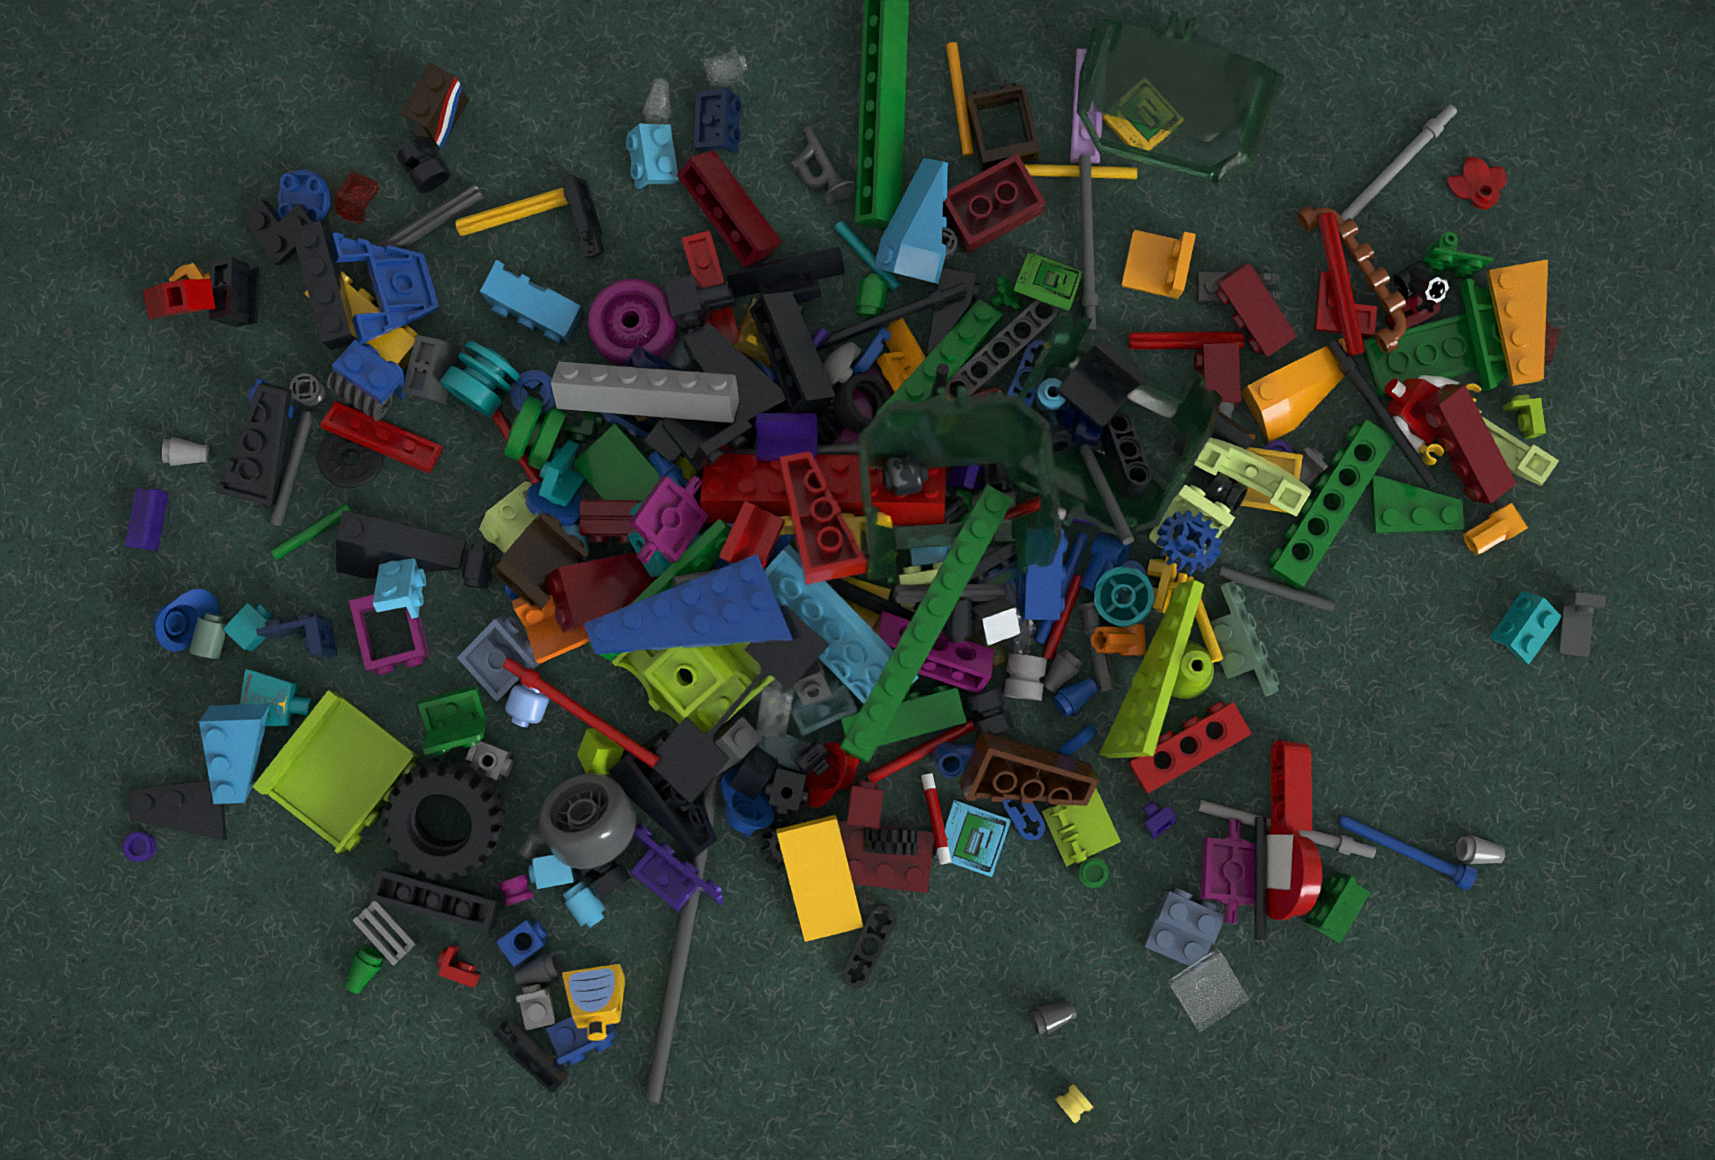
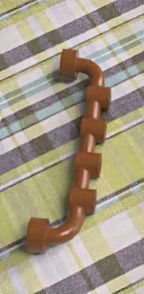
M1306 206L1296 213L1297 219L1306 232H1310L1319 226L1318 216L1326 212L1335 213L1341 242L1349 250L1353 263L1359 266L1365 275L1366 283L1370 289L1375 291L1380 298L1384 311L1391 315L1395 323L1392 331L1384 328L1375 333L1376 343L1385 354L1398 348L1397 341L1406 331L1407 320L1401 308L1406 306L1405 299L1399 291L1391 294L1385 284L1390 282L1387 271L1382 266L1377 269L1373 267L1370 259L1374 257L1371 246L1367 242L1359 245L1354 237L1359 232L1356 223L1351 218L1344 221L1335 210L1329 207L1312 209L1310 206Z

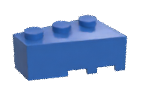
M1016 525L1014 526V534H1020L1021 548L1015 554V561H1020L1019 578L1016 579L1017 608L1021 618L1028 620H1060V613H1063L1065 608L1064 595H1061V584L1066 579V567L1062 565L1063 553L1067 550V536L1064 535L1063 529L1051 526Z

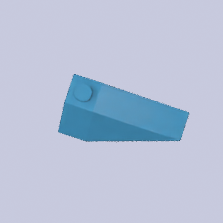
M923 158L881 238L874 268L936 284L939 283L946 256V245L942 244V228L946 227L947 218L943 217V202L947 198V162Z

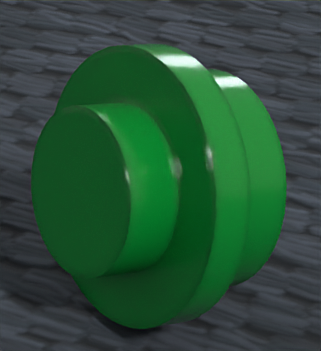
M1087 858L1079 866V879L1087 887L1098 888L1108 879V867L1101 859Z

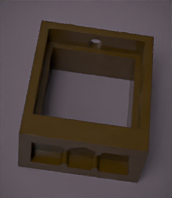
M1009 83L994 91L980 89L968 96V116L981 171H985L1017 153L1023 163L1038 160L1040 147L1025 84L1017 86L1016 83ZM1017 102L1026 142L986 150L977 110Z

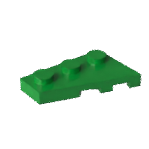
M1374 475L1372 477L1370 487L1373 534L1464 530L1463 500Z

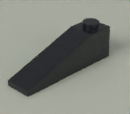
M343 510L336 537V572L365 579L376 578L379 564L410 558L415 559L418 568L423 569L424 573L460 569L467 540Z
M664 729L641 746L654 754L670 735ZM630 753L608 770L615 781L622 787L625 794L694 857L717 841L704 806L699 805L697 797L690 804L653 767H650Z

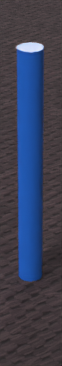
M1081 532L1078 533L1065 564L1066 579L1061 584V595H1064V597L1090 537ZM1042 620L1033 641L1044 645L1054 620Z

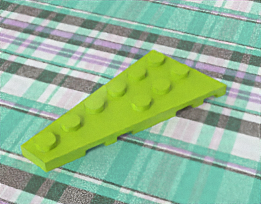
M1191 580L1179 583L1175 588L1167 610L1137 673L1133 677L1130 689L1099 755L1107 758L1147 757L1154 755L1204 584Z

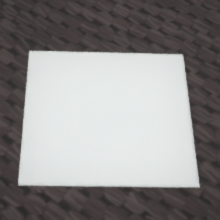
M1267 835V888L1290 890L1293 835Z

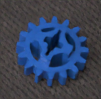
M1187 510L1183 516L1177 511L1172 517L1168 516L1157 531L1160 537L1156 541V545L1163 546L1159 555H1167L1169 559L1166 564L1171 565L1174 562L1177 564L1176 571L1178 572L1185 567L1190 575L1195 569L1202 573L1207 567L1210 568L1221 554V550L1218 547L1222 544V539L1215 538L1219 529H1211L1210 524L1212 520L1208 519L1204 522L1201 520L1202 513L1200 512L1196 517H1193L1190 510Z

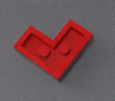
M1321 271L1318 276L1314 331L1343 334L1330 273ZM1355 304L1361 335L1363 337H1373L1375 335L1377 306Z

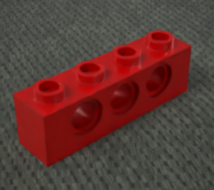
M1220 701L1207 709L1209 714L1200 720L1196 715L1183 722L1181 725L1184 729L1173 734L1170 730L1160 735L1153 756L1132 757V759L1126 761L1142 792L1148 794L1251 735V731L1234 702L1225 705L1223 701ZM1210 722L1215 723L1219 728V734L1215 739L1209 738L1206 734V727ZM1184 737L1190 738L1193 742V750L1189 754H1185L1180 749V742ZM1158 752L1165 753L1168 758V763L1163 769H1159L1154 763V757Z

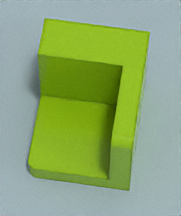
M590 728L585 732L577 756L586 773L610 774L608 770L620 761L624 748L594 728Z

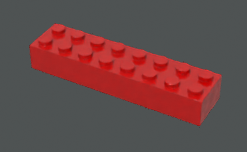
M725 454L717 463L704 466L700 501L701 508L709 515L704 523H716L719 519L725 523H735L744 501L778 517L790 516L780 472V460H757L756 454ZM817 455L815 461L828 485L830 493L841 510V514L850 513L854 514L855 517H865L870 512H883L885 516L889 515L891 517L893 525L945 526L946 456H917L920 463H926L929 479L923 481V489L919 493L896 497L892 494L891 490L886 491L882 477V467L886 466L889 458L896 456Z

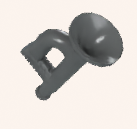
M805 127L802 133L805 135L808 145L790 164L799 172L807 186L822 188L828 184V190L824 196L826 203L835 204L850 197L856 190L855 182L846 181L836 173L821 142L813 132V127ZM812 156H815L822 169L820 176H814L806 163Z

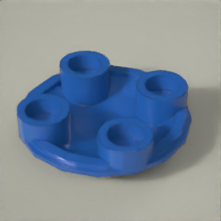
M307 169L296 170L282 175L280 178L277 210L281 219L297 204H303L316 221H322L327 215L330 206V192L325 180L317 173Z

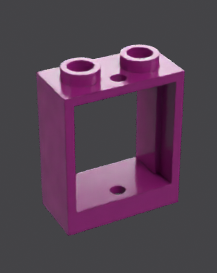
M374 594L349 601L366 671L376 672V676L394 672L393 666L405 664V668H410L423 664L422 659L430 657L420 613L418 618L412 619L407 607H405L415 650L375 660L364 613L376 610L373 605Z

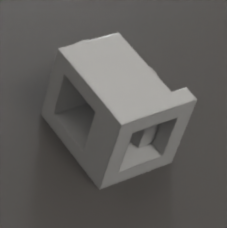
M482 740L478 744L471 746L466 756V760L472 762L471 768L476 771L479 767L487 771L485 776L494 780H501L502 776L507 777L513 765V760L510 759L512 752ZM487 755L493 757V764L489 767L484 764V758Z

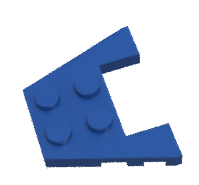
M340 233L331 234L329 241L336 263L366 262L380 309L379 313L355 314L352 322L359 344H364L437 311L439 304L424 254L389 245L385 248L372 245L369 240L358 238L357 241L343 238L344 234Z

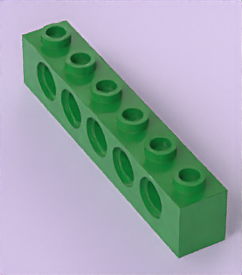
M1367 419L1359 425L1354 424L1345 436L1348 443L1343 450L1339 448L1334 453L1329 462L1333 465L1328 474L1323 473L1314 486L1317 489L1312 499L1310 497L1307 498L1299 511L1302 514L1297 524L1292 522L1285 531L1283 537L1287 540L1282 548L1277 546L1268 559L1271 565L1267 571L1295 589L1305 586L1394 444V440L1389 433ZM1355 448H1360L1364 451V461H1360L1355 457ZM1340 472H1344L1349 476V486L1343 485L1339 481ZM1325 496L1333 499L1335 503L1334 510L1325 508L1323 504ZM1309 521H1314L1318 524V535H1313L1309 532ZM1294 545H1298L1303 549L1304 557L1302 560H1298L1293 556L1292 548Z

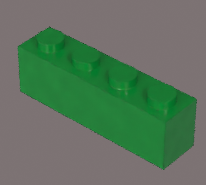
M949 684L932 688L933 694L921 697L920 692L905 695L904 702H901L878 746L967 723L958 688L950 689ZM862 707L845 711L846 717L841 718L845 737Z

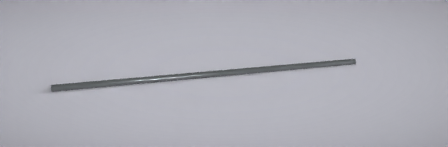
M789 405L787 409L779 413H791ZM723 772L714 777L704 789L701 805L704 806L712 827ZM708 848L698 856L694 857L692 855L690 864L699 871L697 876L703 879ZM698 889L695 890L681 909L645 1100L649 1102L659 1103L661 1099L700 890Z

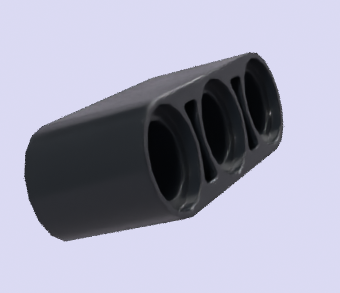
M1116 411L1109 422L1101 428L1099 437L1119 493L1127 499H1136L1142 495L1151 480V470L1132 418L1126 412Z

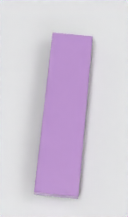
M1077 48L1070 163L1079 164V156L1090 155L1091 165H1099L1106 50Z

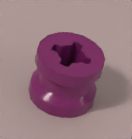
M527 874L497 883L505 896L503 899L504 907L534 897L533 892L527 887L529 880Z

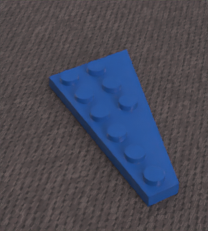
M757 554L584 623L596 654L792 640L788 626Z

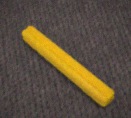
M565 188L555 189L457 219L455 221L456 229L460 236H465L567 205L568 202L564 196Z

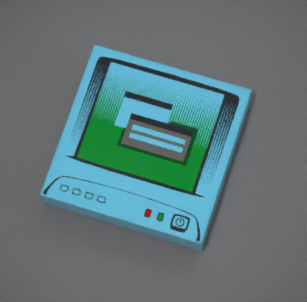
M954 800L944 827L951 857L950 863L992 877L1011 820Z

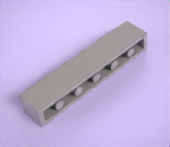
M558 362L551 380L557 409L733 423L739 404L736 375Z

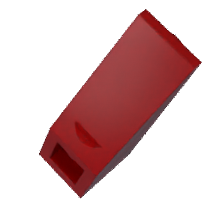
M183 279L161 283L143 290L148 319L215 309L211 279Z

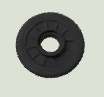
M332 433L321 444L317 461L320 472L330 483L342 488H357L371 482L379 474L383 465L384 455ZM354 451L359 454V459L353 464H346L342 461L344 454Z

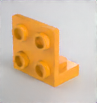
M1134 230L1123 274L1122 287L1178 299L1185 288L1196 234L1184 232L1178 240Z

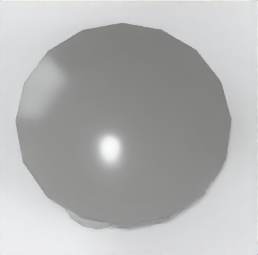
M852 342L843 344L834 350L822 364L832 386L837 382L845 383L852 375L853 370L850 366L861 352V349Z

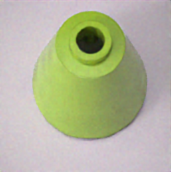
M1187 641L1171 694L1172 697L1179 699L1197 697L1205 692L1212 682L1214 675L1212 659L1208 651L1194 641Z

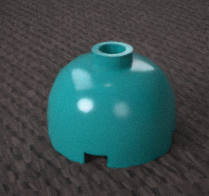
M1115 567L1105 572L1095 586L1094 605L1099 615L1112 625L1118 627L1135 626L1143 622L1152 611L1155 602L1154 589L1148 577L1138 569Z

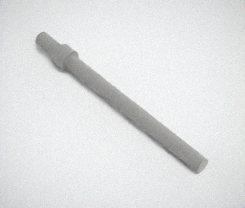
M1449 104L1435 119L1431 118L1422 127L1423 131L1340 215L1344 221L1348 218L1353 219L1430 139H1436L1444 130L1443 126L1457 113V109Z
M1200 800L1198 805L1199 812L1229 820H1241V823L1254 827L1255 817H1263ZM1267 818V830L1270 831L1271 818ZM1300 830L1299 833L1300 836L1308 837L1314 843L1335 848L1338 853L1346 855L1354 853L1372 859L1376 853V847L1355 842L1352 837L1345 835L1337 837L1315 830Z

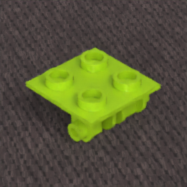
M1095 788L1087 806L1056 804L1041 811L1066 867L1073 863H1080L1086 860L1087 857L1121 842L1097 788Z

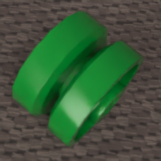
M528 396L512 424L504 456L518 461L523 458L527 447L530 446L532 450L528 458V465L541 471L545 462L550 457L568 412L553 406L548 410L544 421H541L539 418L544 407L543 401Z

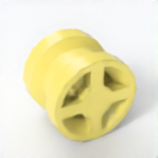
M1074 1083L1069 1086L1068 1092L1064 1096L1059 1095L1055 1099L1074 1123L1080 1120V1115L1084 1111H1090L1093 1108L1092 1104Z

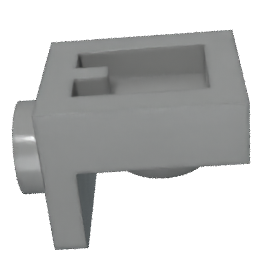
M540 983L522 987L523 993H519L515 997L516 1002H520L525 1030L557 1023L549 986L541 988Z

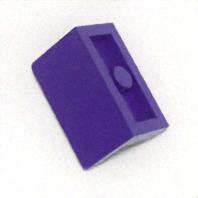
M756 413L757 460H780L782 456L808 451L811 452L815 460L817 459V413Z
M136 488L125 542L126 547L158 552L168 493L153 488L151 490Z

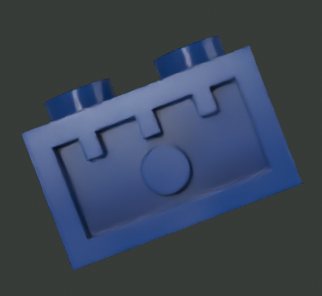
M572 1016L546 1028L558 1056L556 1058L558 1065L564 1062L568 1066L583 1060L585 1058L583 1053L593 1048L598 1053L612 1046L611 1040L617 1036L613 1024L606 1025L605 1039L600 1041L589 1040L587 1028H577Z

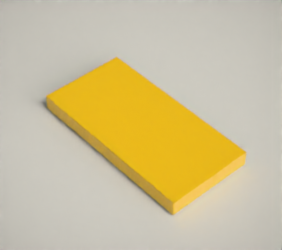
M836 815L776 829L804 941L807 942L863 928Z

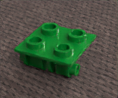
M1450 231L1443 233L1441 237L1435 240L1427 248L1426 255L1421 259L1428 265L1432 273H1441L1443 270L1454 272L1456 277L1460 278L1472 277V275L1477 274L1493 261L1492 257L1458 252V237Z

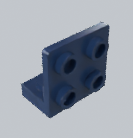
M313 613L300 614L295 616V621L284 622L283 619L265 622V627L256 629L257 635L272 639L303 633V644L306 651L310 652V655L322 658L338 656L332 621L322 619L321 615L314 616Z

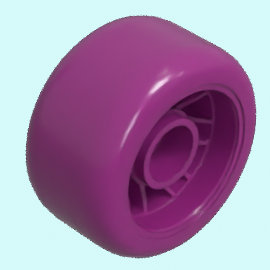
M623 279L608 285L596 296L588 314V331L591 341L603 359L612 366H623L637 345L667 360L674 351L679 339L680 325L671 315L667 294L657 285L646 280ZM639 319L635 327H625L630 320Z

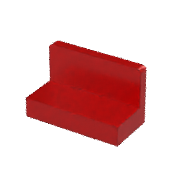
M744 501L719 557L734 564L757 554L764 569L782 531L785 520Z

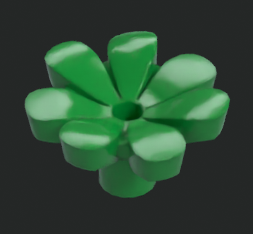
M1001 275L996 280L999 285V294L991 298L992 304L996 308L1005 304L1006 306H1012L1014 310L1021 309L1023 302L1017 296L1020 293L1014 291L1015 285L1011 287L1010 280Z

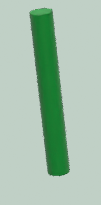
M348 503L344 504L270 550L271 554L276 560H279L340 522L343 510L353 512Z

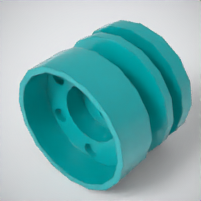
M469 340L464 348L473 358L462 352L457 356L461 363L466 366L465 370L450 366L439 382L462 402L479 413L492 418L503 403L494 390L497 388L510 393L512 388L503 378L517 383L520 375L501 355L486 346H481Z

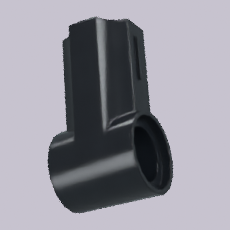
M1422 260L1415 262L1393 276L1394 284L1396 287H1400L1398 290L1404 297L1415 294L1426 300L1438 303L1445 298L1446 291L1449 289L1447 279L1433 274L1428 265Z

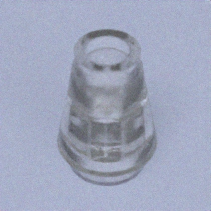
M655 79L652 81V86L642 111L645 115V121L649 124H667L668 119L671 117L669 83L666 80Z

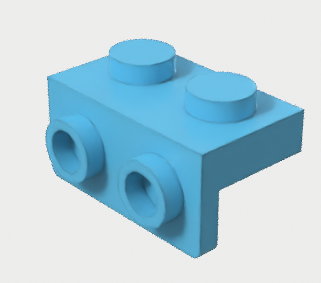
M639 123L627 134L626 147L630 151L632 163L630 173L632 179H634L635 188L642 189L647 184H676L679 178L677 177L678 169L671 126Z
M414 558L379 564L373 598L376 612L407 607L411 618H418L420 606L423 605L422 588L426 586V576L424 570L418 568Z

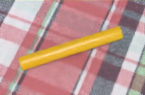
M1193 576L1187 577L1186 582L1194 580ZM1200 598L1195 618L1207 651L1214 663L1222 660L1223 656Z

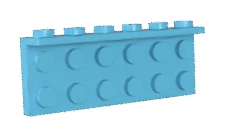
M788 545L764 570L778 605L781 607L783 604H786L829 644L819 659L864 704L893 650L826 581L805 585L799 554ZM916 675L913 683L919 678L918 675Z

